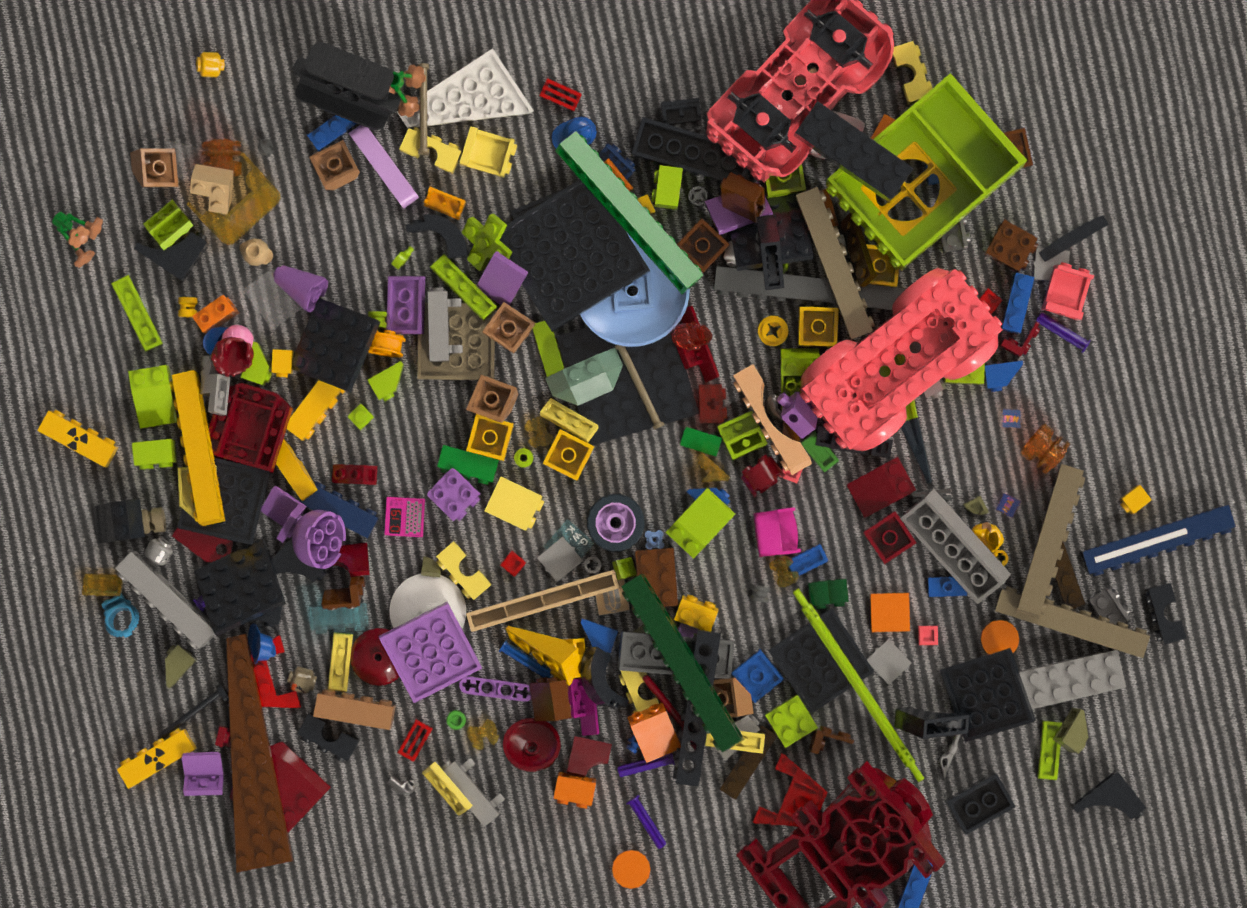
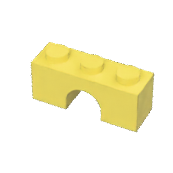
M913 41L894 47L892 55L896 69L905 66L909 67L914 73L913 81L902 86L908 105L917 102L932 89L931 82L927 81L925 74H927L925 64L921 63L919 56H921L919 46L914 45Z
M416 127L413 130L408 128L399 149L401 152L417 159L419 158L418 149H420V129ZM427 136L428 148H433L438 154L434 165L453 174L462 155V152L459 150L460 147L450 142L446 145L437 136Z
M453 541L436 556L439 559L436 562L443 570L447 569L451 573L449 578L456 585L459 583L464 588L462 593L468 599L472 597L475 600L492 584L480 570L472 576H465L461 573L459 565L467 555Z
M621 671L622 674L618 676L622 686L626 685L629 690L626 696L629 703H634L636 710L633 713L641 712L654 704H659L657 697L646 700L638 694V687L644 682L642 678L647 673Z

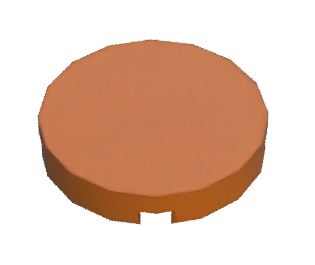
M992 621L982 630L981 645L987 654L1010 647L1012 653H1014L1019 644L1018 631L1008 621Z
M624 851L613 862V877L618 884L625 888H638L645 884L649 878V861L639 851Z

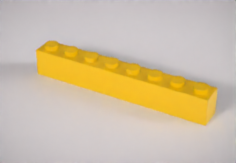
M195 370L172 375L173 381L170 382V385L176 397L174 407L179 413L177 424L179 429L182 430L180 441L182 447H185L186 452L184 462L189 469L187 480L192 486L193 491L190 492L192 503H195V521L202 526L224 522L225 516L203 395L200 394L199 374Z

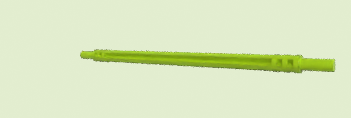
M797 588L792 593L802 606L801 610L905 767L910 769L918 782L922 781L924 776L916 766L915 759L812 604L807 602L800 589Z

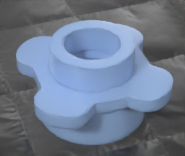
M661 530L657 532L647 531L645 533L647 538L645 547L649 550L652 548L662 549L664 547L662 542L664 533Z

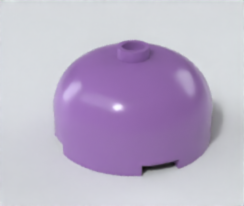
M313 510L303 515L297 522L292 536L293 549L298 559L308 566L326 569L334 565L341 556L339 551L342 541L346 540L344 522L339 515L326 510Z

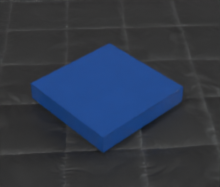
M761 649L731 672V675L751 694L754 703L784 680Z

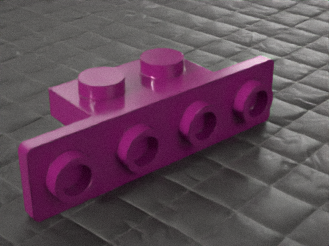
M581 677L573 679L572 684L568 686L571 718L580 717L583 736L598 735L597 706L586 694Z

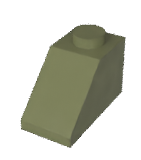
M181 644L173 645L166 652L168 654L165 658L166 686L169 689L177 683L197 660Z
M1072 707L1053 740L1067 751L1079 754L1085 748L1088 731L1084 710Z

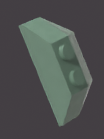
M613 348L565 368L545 378L552 396L578 406L613 391L623 364L617 350Z

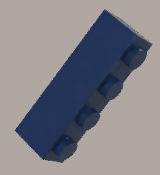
M317 481L315 486L318 490L304 501L300 500L302 504L312 510H326L339 515L346 528L365 538L370 537L379 520L376 517L377 512L366 508V510L359 508L360 504L352 499H349V501L342 499L343 495L335 490L330 493L325 490V485Z

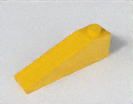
M511 626L506 627L509 639L527 654L531 652L541 666L546 664L551 669L550 673L554 677H558L559 680H566L568 686L572 684L581 660L576 645L568 643L563 639Z

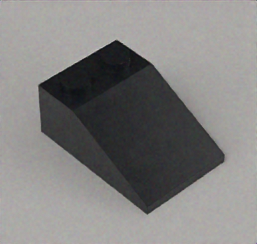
M140 499L93 506L98 544L145 537Z

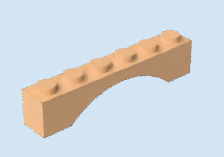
M754 364L733 375L735 379L733 385L738 393L742 391L745 396L742 399L746 407H751L754 411L752 416L757 424L761 423L764 429L761 431L766 440L770 438L773 445H771V448L775 455L781 456L782 461L780 463L785 472L789 470L791 475L811 465L810 457L801 442L783 435L768 419L763 405L765 385Z

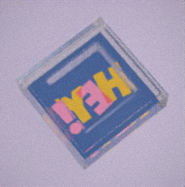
M1002 409L1001 428L1021 429L1022 409Z

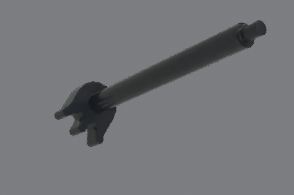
M222 683L216 685L217 691L164 729L158 738L161 739L169 735V733L173 732L221 696L224 701H229V692Z

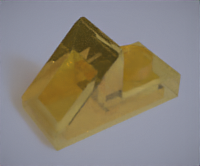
M703 452L700 453L697 457L699 460L697 464L705 471L707 469L710 470L701 482L728 481L730 479Z

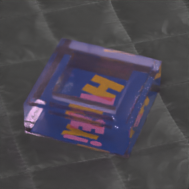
M1004 492L995 510L1013 518L1022 501Z

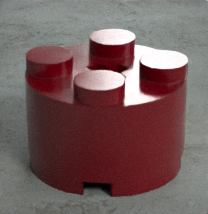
M767 454L757 460L758 464L753 468L750 465L741 471L743 475L741 480L753 497L757 496V491L763 493L779 482L777 480L779 476L782 478L785 476L773 457H768Z

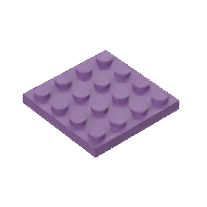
M448 601L379 636L413 703L482 669Z

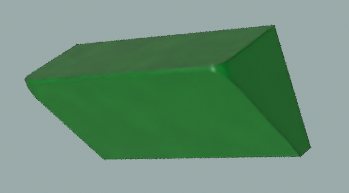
M685 427L680 445L717 456L722 438Z

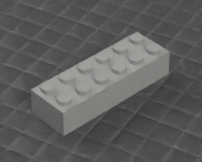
M932 489L910 507L900 518L977 604L1002 586L1011 575L935 489Z
M131 551L115 568L118 571L117 575L123 581H129L132 584L131 589L135 593L145 596L146 599L144 601L151 608H157L160 611L159 615L166 622L171 621L174 624L173 629L180 635L184 634L188 638L186 641L193 648L204 647L215 636L210 621L152 565L147 563L137 551Z
M1115 649L1019 671L1032 709L1126 687L1118 650Z

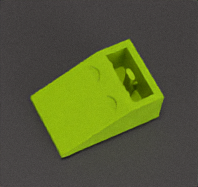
M819 348L780 349L781 394L785 393L790 397L795 392L801 393L799 388H801L802 374L820 357Z

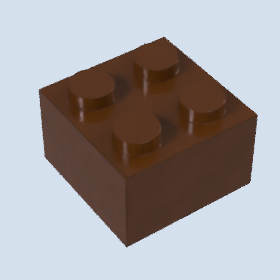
M702 218L677 244L681 250L688 254L693 264L699 266L702 274L730 245Z

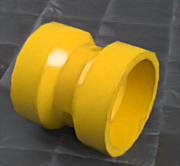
M178 297L180 305L178 317H192L196 314L195 306L197 305L198 298Z

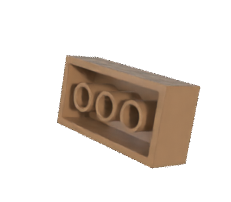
M324 689L317 694L313 717L390 730L393 726L396 705H393L390 700L381 699L379 702L373 701V697L362 696L359 699L354 698L355 694L345 692L341 695H336V691Z

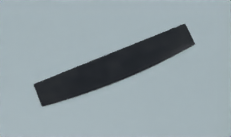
M1104 215L1065 234L1039 252L1044 262L1109 224Z

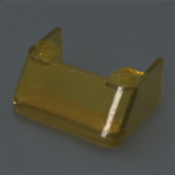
M245 153L240 155L253 168L246 176V184L252 191L231 209L228 214L223 216L221 213L206 211L202 215L192 203L188 202L186 204L211 232L226 245L236 243L281 200L279 190Z

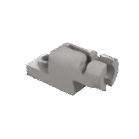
M202 356L201 366L204 369L200 373V394L209 397L208 412L221 416L227 415L230 377L223 376L214 369L213 361L210 359L211 356Z

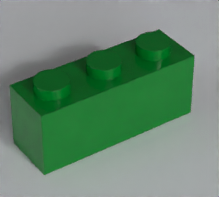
M443 445L437 467L441 468L440 472L447 473L452 468L456 469L465 479L470 480V477L478 478L477 482L488 485L489 482H494L499 460Z

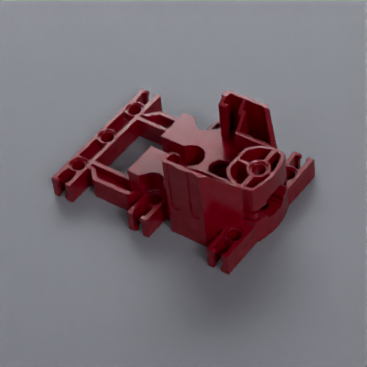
M866 761L848 775L847 778L851 783L847 785L823 814L813 801L810 800L791 815L798 828L776 842L768 851L755 838L749 845L742 847L736 856L777 908H810L778 867L800 851L803 852L835 894L816 908H852L856 903L861 908H882L889 899L881 889L905 874L913 864L926 879L933 871H938L946 862L931 843L932 837L928 821L933 816V813L923 794L907 779L902 778L896 781L880 769L873 768Z

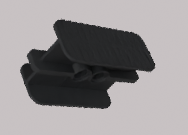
M324 42L315 43L307 58H298L292 69V73L300 77L299 84L295 90V96L298 100L372 130L382 129L390 113L397 111L401 101L399 96L389 92L394 78L391 69Z

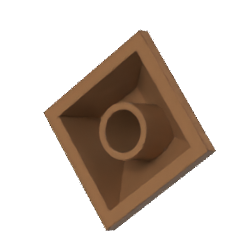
M140 148L130 153L132 172L142 187H178L175 149Z
M481 375L466 410L503 423L511 413L519 395L517 388Z
M736 678L714 680L713 688L731 717L754 714L751 694Z

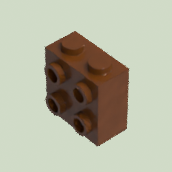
M730 172L728 177L724 178L720 184L722 206L756 223V217L761 216L765 210L764 188L756 182L753 183L746 180L742 175Z
M1004 219L984 255L1018 273L1020 270H1025L1029 263L1027 257L1029 253L1033 254L1038 246V243H1036L1038 238Z
M558 677L536 678V682L529 683L535 721H559L571 718V705L569 703L566 680H558Z

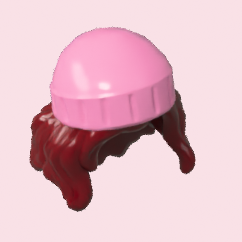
M241 325L228 327L222 335V340L218 341L214 346L210 359L213 361L214 369L219 374H224L226 377L230 375L234 377L245 372L252 365L254 338L248 328Z

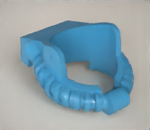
M122 593L116 594L112 599L105 600L101 605L105 610L104 624L106 631L114 637L124 636L127 638L132 635V631L135 630L134 628L139 623V612L136 607L131 605V601L126 600ZM123 610L130 611L132 621L128 626L129 628L123 631L115 630L113 620L116 614Z

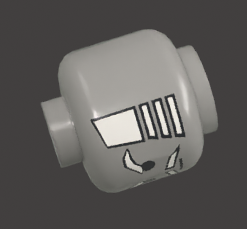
M161 537L152 539L144 551L147 563L154 567L165 565L173 553L172 544Z

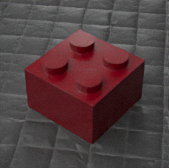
M896 511L891 512L862 532L883 564L888 563L916 544V541Z

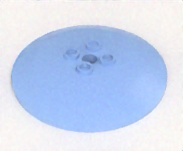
M628 234L650 269V272L582 313L581 317L590 330L605 341L619 346L639 347L662 339L678 325L686 311L690 289L681 294ZM630 286L638 288V293L635 296L628 295L627 289Z

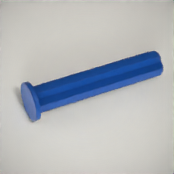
M508 639L504 641L498 651L499 653L501 651L542 677L549 678L551 676L549 668L544 665L541 666L535 659L508 643Z

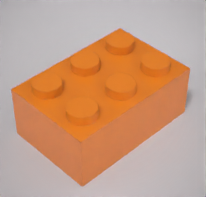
M559 772L553 799H557V803L568 805L569 802L576 803V807L587 809L588 806H592L596 779Z

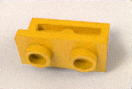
M683 595L674 620L700 630L711 631L718 613L716 604L705 601V603L697 601L698 598L693 595Z

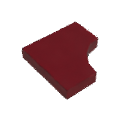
M367 542L341 546L339 551L341 556L332 566L345 568L349 572L350 577L370 575Z
M574 736L567 774L585 778L593 766L608 764L612 744Z

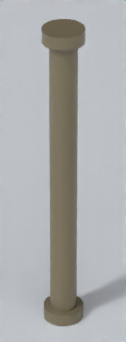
M420 63L417 66L423 67V74H425L426 80L420 87V149H418V154L428 155L430 154L427 141V70L429 69V64Z
M615 346L654 424V430L664 426L625 346Z

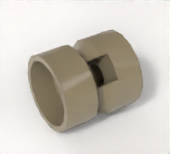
M163 507L152 508L150 512L147 509L141 510L145 534H150L151 530L154 533L166 531Z

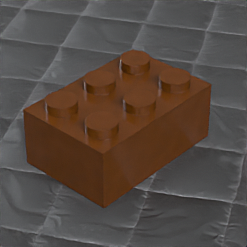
M674 548L635 551L637 576L640 574L646 576L664 607L678 606Z

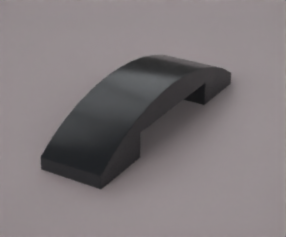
M818 426L816 446L890 459L893 443L891 439H887L880 445L866 451L841 449L835 441L836 435L829 433L825 427Z

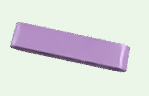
M359 125L349 132V135L403 209L419 198L369 128Z

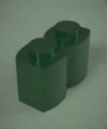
M846 578L808 582L810 603L812 606H815V609L826 608V604H834V607L845 606V602H849Z

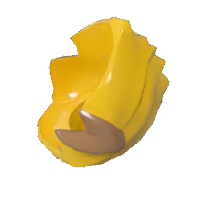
M989 522L977 524L971 529L992 553L997 551L1002 543H1004L1001 531L997 526Z

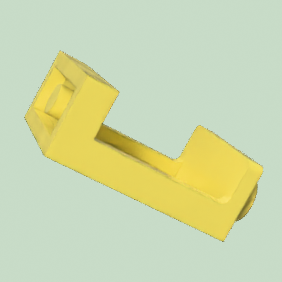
M470 126L460 165L504 178L505 174H509L512 163H509L511 155L515 156L517 145L514 144L515 139L501 137Z
M500 477L485 508V512L527 531L528 528L532 529L536 518L533 517L536 510L540 512L544 501L541 500L543 496Z

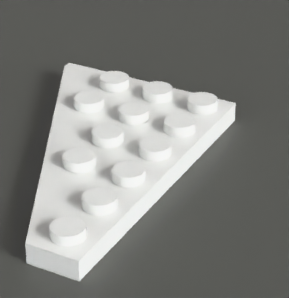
M493 48L427 91V126L531 114L534 112ZM420 109L414 112L412 117L399 115L407 128L420 127Z

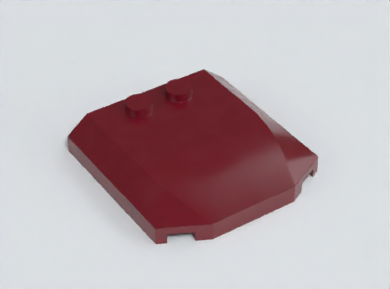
M243 383L230 386L227 415L221 416L213 413L209 426L213 455L273 472L293 408L275 392Z
M282 741L271 745L270 749L287 832L289 833L327 793L331 786ZM232 787V790H231V793H230V797H229L232 801H233V787Z

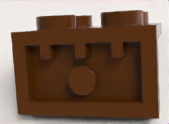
M820 726L819 729L817 728L813 732L809 751L815 754L823 751L826 742L823 736L854 744V740L850 738L851 735L849 733L838 731V734L832 733L831 728Z

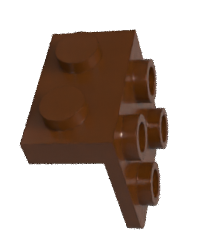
M351 577L350 588L325 590L321 603L322 608L335 610L341 607L353 609L360 606L362 595H364L365 577Z

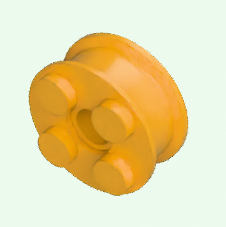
M377 330L368 353L386 357H403L401 348L402 343L406 342V339L403 335L395 334L391 330H384V333Z

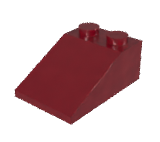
M898 457L846 484L864 518L916 491Z

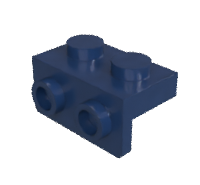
M607 143L599 153L600 159L605 162L609 158L628 180L635 172L633 168L635 164L628 157L624 159L620 155L621 150L613 144L611 146Z

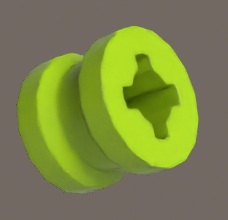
M368 312L369 317L380 321L378 328H387L385 322L387 312Z

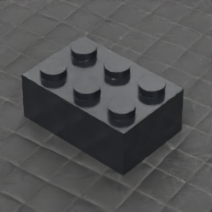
M996 772L989 774L945 800L964 835L970 834L1016 807Z

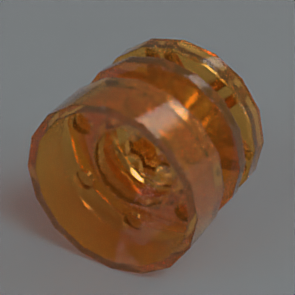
M213 139L201 142L202 149H210V151L201 152V156L210 158V161L202 162L201 165L233 170V177L242 176V162L233 160V157L242 155L241 151L233 150L241 148V142L230 139Z
M1046 423L1040 426L1020 452V455L1029 462L1038 457L1039 459L1035 465L1036 468L1045 463L1041 470L1044 474H1047L1060 463L1070 446V442L1067 440L1059 446L1063 438L1062 436L1057 437L1053 441L1051 438L1055 430Z

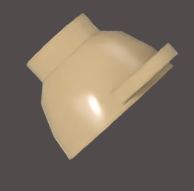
M253 238L240 245L239 249L242 257L250 265L268 264L273 259L272 251L261 239Z

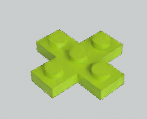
M495 214L488 216L484 226L474 217L468 218L461 232L474 244L467 260L479 271L485 269L496 251L508 259L512 254V251L500 241L507 224Z

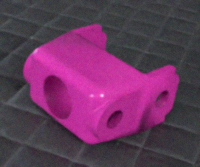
M795 507L753 513L759 557L801 552V549H797L798 531L792 512L796 511Z

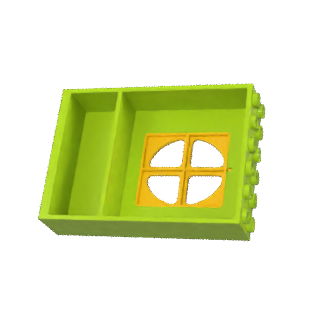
M950 73L873 139L901 160L916 159L925 162L928 168L909 184L904 182L901 186V192L884 206H880L877 203L876 193L840 168L827 179L826 190L832 197L836 196L840 202L838 204L845 212L848 210L852 214L851 219L853 222L865 229L864 234L869 240L874 239L878 244L876 246L883 255H888L891 259L889 261L896 270L899 268L902 271L1025 165L1027 159ZM931 174H935L940 184L939 195L934 206L929 208L915 194L914 189ZM904 197H909L922 211V216L910 221H898L890 218L888 211Z

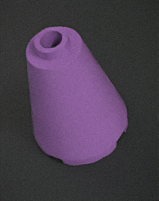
M288 266L278 267L273 274L274 282L307 312H312L315 309L317 300L320 296L324 297L328 288V280L326 278Z

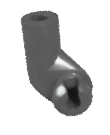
M771 394L766 400L767 412L781 423L783 419L781 418L782 411L778 409V395Z
M393 776L387 782L399 794L412 793L416 789V783L413 780L400 782Z

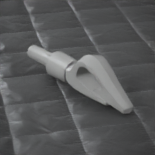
M961 734L955 735L953 743L949 745L948 753L942 755L939 759L944 778L957 751V743ZM944 758H946V759H947V763H946V765L943 767L942 760H943Z

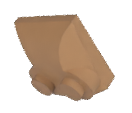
M344 140L309 157L325 190H335L355 180L360 173Z
M503 302L482 333L514 354L530 335L535 322Z

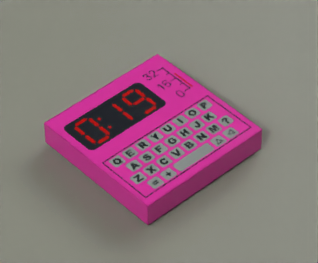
M387 497L385 535L423 537L425 499Z

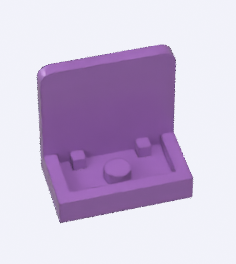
M453 468L427 493L428 497L452 521L456 519L460 521L467 514L465 510L470 505L474 507L481 500L479 498L481 493Z
M274 486L261 511L283 526L277 537L283 543L287 537L291 538L293 536L294 528L307 506L279 487Z
M219 752L183 753L184 796L223 795L224 774L221 754Z

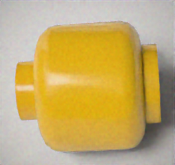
M202 52L199 57H196V71L202 77H218L220 72L224 71V59H221L219 53Z

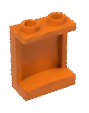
M221 295L192 317L202 332L207 333L212 328L220 327L239 314V311L229 297L226 298L225 295Z
M663 703L654 704L648 709L635 712L628 717L629 724L646 763L674 752L677 748H681Z

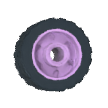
M622 494L603 496L589 510L587 516L589 535L598 546L605 550L619 552L629 549L638 542L643 534L645 525L643 512L640 506L628 496ZM613 517L621 519V526L619 528H613L610 525Z

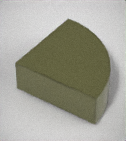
M981 496L963 504L965 509L973 514L983 515L989 513Z
M423 556L421 576L440 578L441 570L437 562Z

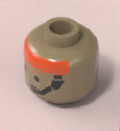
M298 666L294 669V672H289L287 682L290 683L291 690L307 694L310 690L313 691L317 676H314L313 670Z

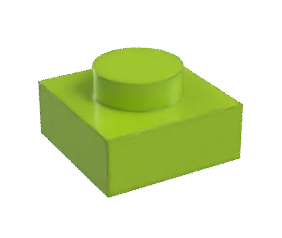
M362 404L347 416L360 430L375 418Z
M632 557L612 562L617 581L637 576Z

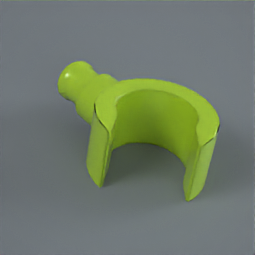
M409 246L407 250L400 252L391 264L399 270L408 261L414 249Z

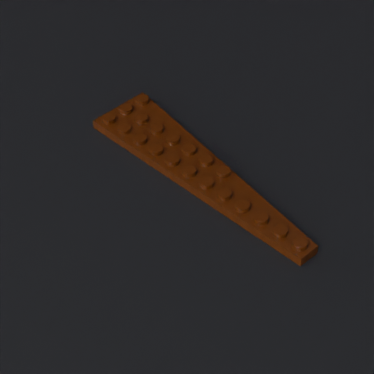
M247 634L226 638L236 873L293 861Z

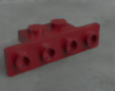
M689 306L686 308L681 319L685 329L672 333V337L684 368L688 369L699 365L705 382H709L720 375L694 308Z

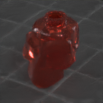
M694 321L677 325L672 333V340L679 348L695 351L701 349V345L710 343L713 337L712 332L705 325L699 326Z

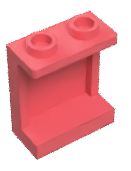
M1061 262L1060 265H1054L1042 310L1071 319L1082 320L1084 314L1082 308L1090 281L1094 278V275L1089 274L1090 271L1087 269H1072V265Z

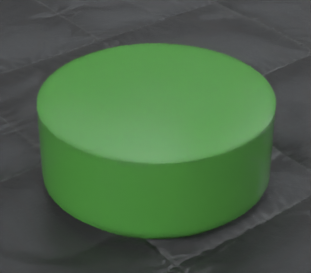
M454 710L448 714L446 721L451 729L458 730L465 725L466 717L463 712Z

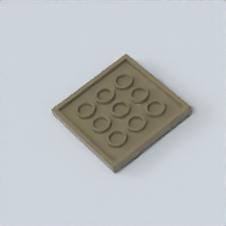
M425 303L424 334H418L417 379L479 380L481 375L494 379L495 341L483 334L482 331L495 315V311L483 321L466 303H462V307H448L449 345H463V353H450V361L430 362L428 303Z

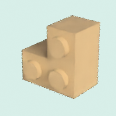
M195 164L191 177L190 193L208 196V211L228 214L232 201L234 171Z

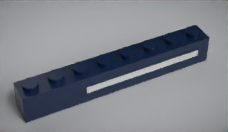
M1224 505L1082 551L1080 554L1087 574H1092L1094 577L1103 574V570L1111 568V571L1122 568V564L1129 562L1130 565L1138 563L1141 557L1147 556L1150 559L1159 556L1158 552L1163 550L1166 553L1175 551L1178 545L1184 544V547L1195 544L1194 540L1202 538V541L1214 538L1213 534L1219 532L1221 535L1232 532L1231 528L1236 527L1229 505Z

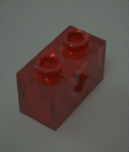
M722 384L698 385L700 424L723 423V419H727V408L723 407V400L726 399V388H722ZM711 398L718 402L715 409H711V406L707 405Z

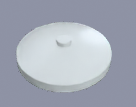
M421 574L414 575L406 579L393 594L390 603L392 626L396 628L448 601L461 628H463L467 613L464 596L458 586L445 576L440 575L439 578L421 576Z

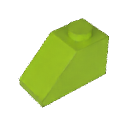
M253 341L254 358L252 365L242 373L241 378L265 386V383L270 382L272 372H270L271 367L260 344Z
M402 361L368 379L369 384L380 401L383 399L386 402L394 397L393 393L398 389L404 367Z

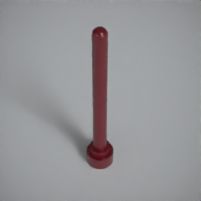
M644 675L642 678L644 683L657 699L664 704L665 709L683 729L684 721H681V715L649 675ZM689 741L690 746L695 750L697 747L696 743Z

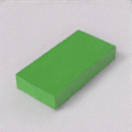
M814 431L801 444L825 473L839 459L830 448L815 445L817 433Z

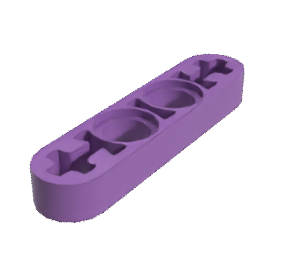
M472 676L463 678L459 683L460 690L466 694L516 701H529L531 699V694L523 698V694L517 693V697H513L515 692L514 685L519 686L517 690H523L524 687H527V690L530 692V685ZM470 680L471 684H477L476 680L480 681L478 686L479 692H475L476 688L474 687L466 690L463 683ZM489 682L492 684L493 689L490 693L482 691L483 683ZM503 685L511 687L512 692L510 695L505 696L501 693Z

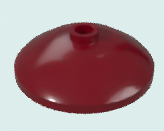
M370 629L362 633L352 646L350 658L352 668L356 675L368 684L377 686L387 685L400 677L379 639V636L390 631L389 629ZM376 654H381L382 659L380 661L375 659Z
M526 718L514 723L507 730L503 739V751L507 760L514 767L527 772H536L548 768L556 761L560 753L561 741L556 729L548 722L535 721L534 718ZM530 749H534L535 752H532V753H531V752H529V750H530Z

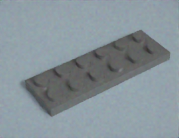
M621 631L617 670L673 674L672 669L664 664L662 660L664 656L661 651H657L653 646V638L650 634ZM682 636L691 652H695V645H692L693 637ZM720 639L715 678H731L734 641ZM702 645L699 648V652L706 656L710 653V648L707 645ZM699 664L706 674L708 671L707 666Z

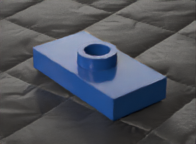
M821 544L786 560L794 578L828 562Z
M954 577L928 578V597L967 596V592Z

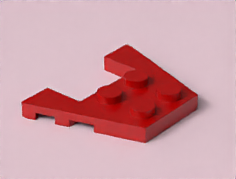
M281 635L272 639L276 648V654L285 652ZM267 660L258 661L257 664L253 662L262 707H301L296 691L277 696Z
M781 753L775 769L793 778L779 812L775 813L759 806L753 823L798 827L791 818V815L810 800L821 810L828 792L785 754Z

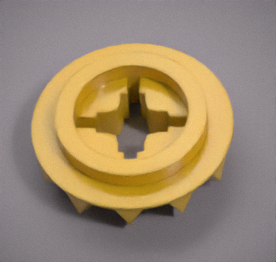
M778 316L764 318L758 327L760 340L769 346L782 344L789 332L787 323ZM768 324L773 328L780 326L776 332L778 338L773 334L766 336L770 331Z

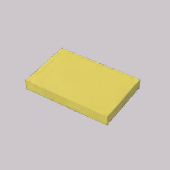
M436 762L432 763L422 772L457 815L460 816L473 806Z

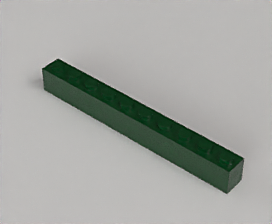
M640 574L621 586L623 589L622 595L627 602L630 601L633 605L632 611L637 618H641L644 623L642 628L646 634H650L653 638V646L657 651L660 650L664 656L662 657L664 664L672 669L673 679L677 684L680 683L684 689L682 691L687 701L690 700L694 706L692 707L693 712L703 720L702 726L704 730L714 738L712 742L718 751L726 752L745 740L646 576Z

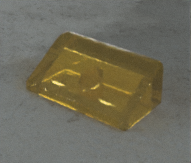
M85 574L82 595L120 596L122 593L123 580L118 575Z

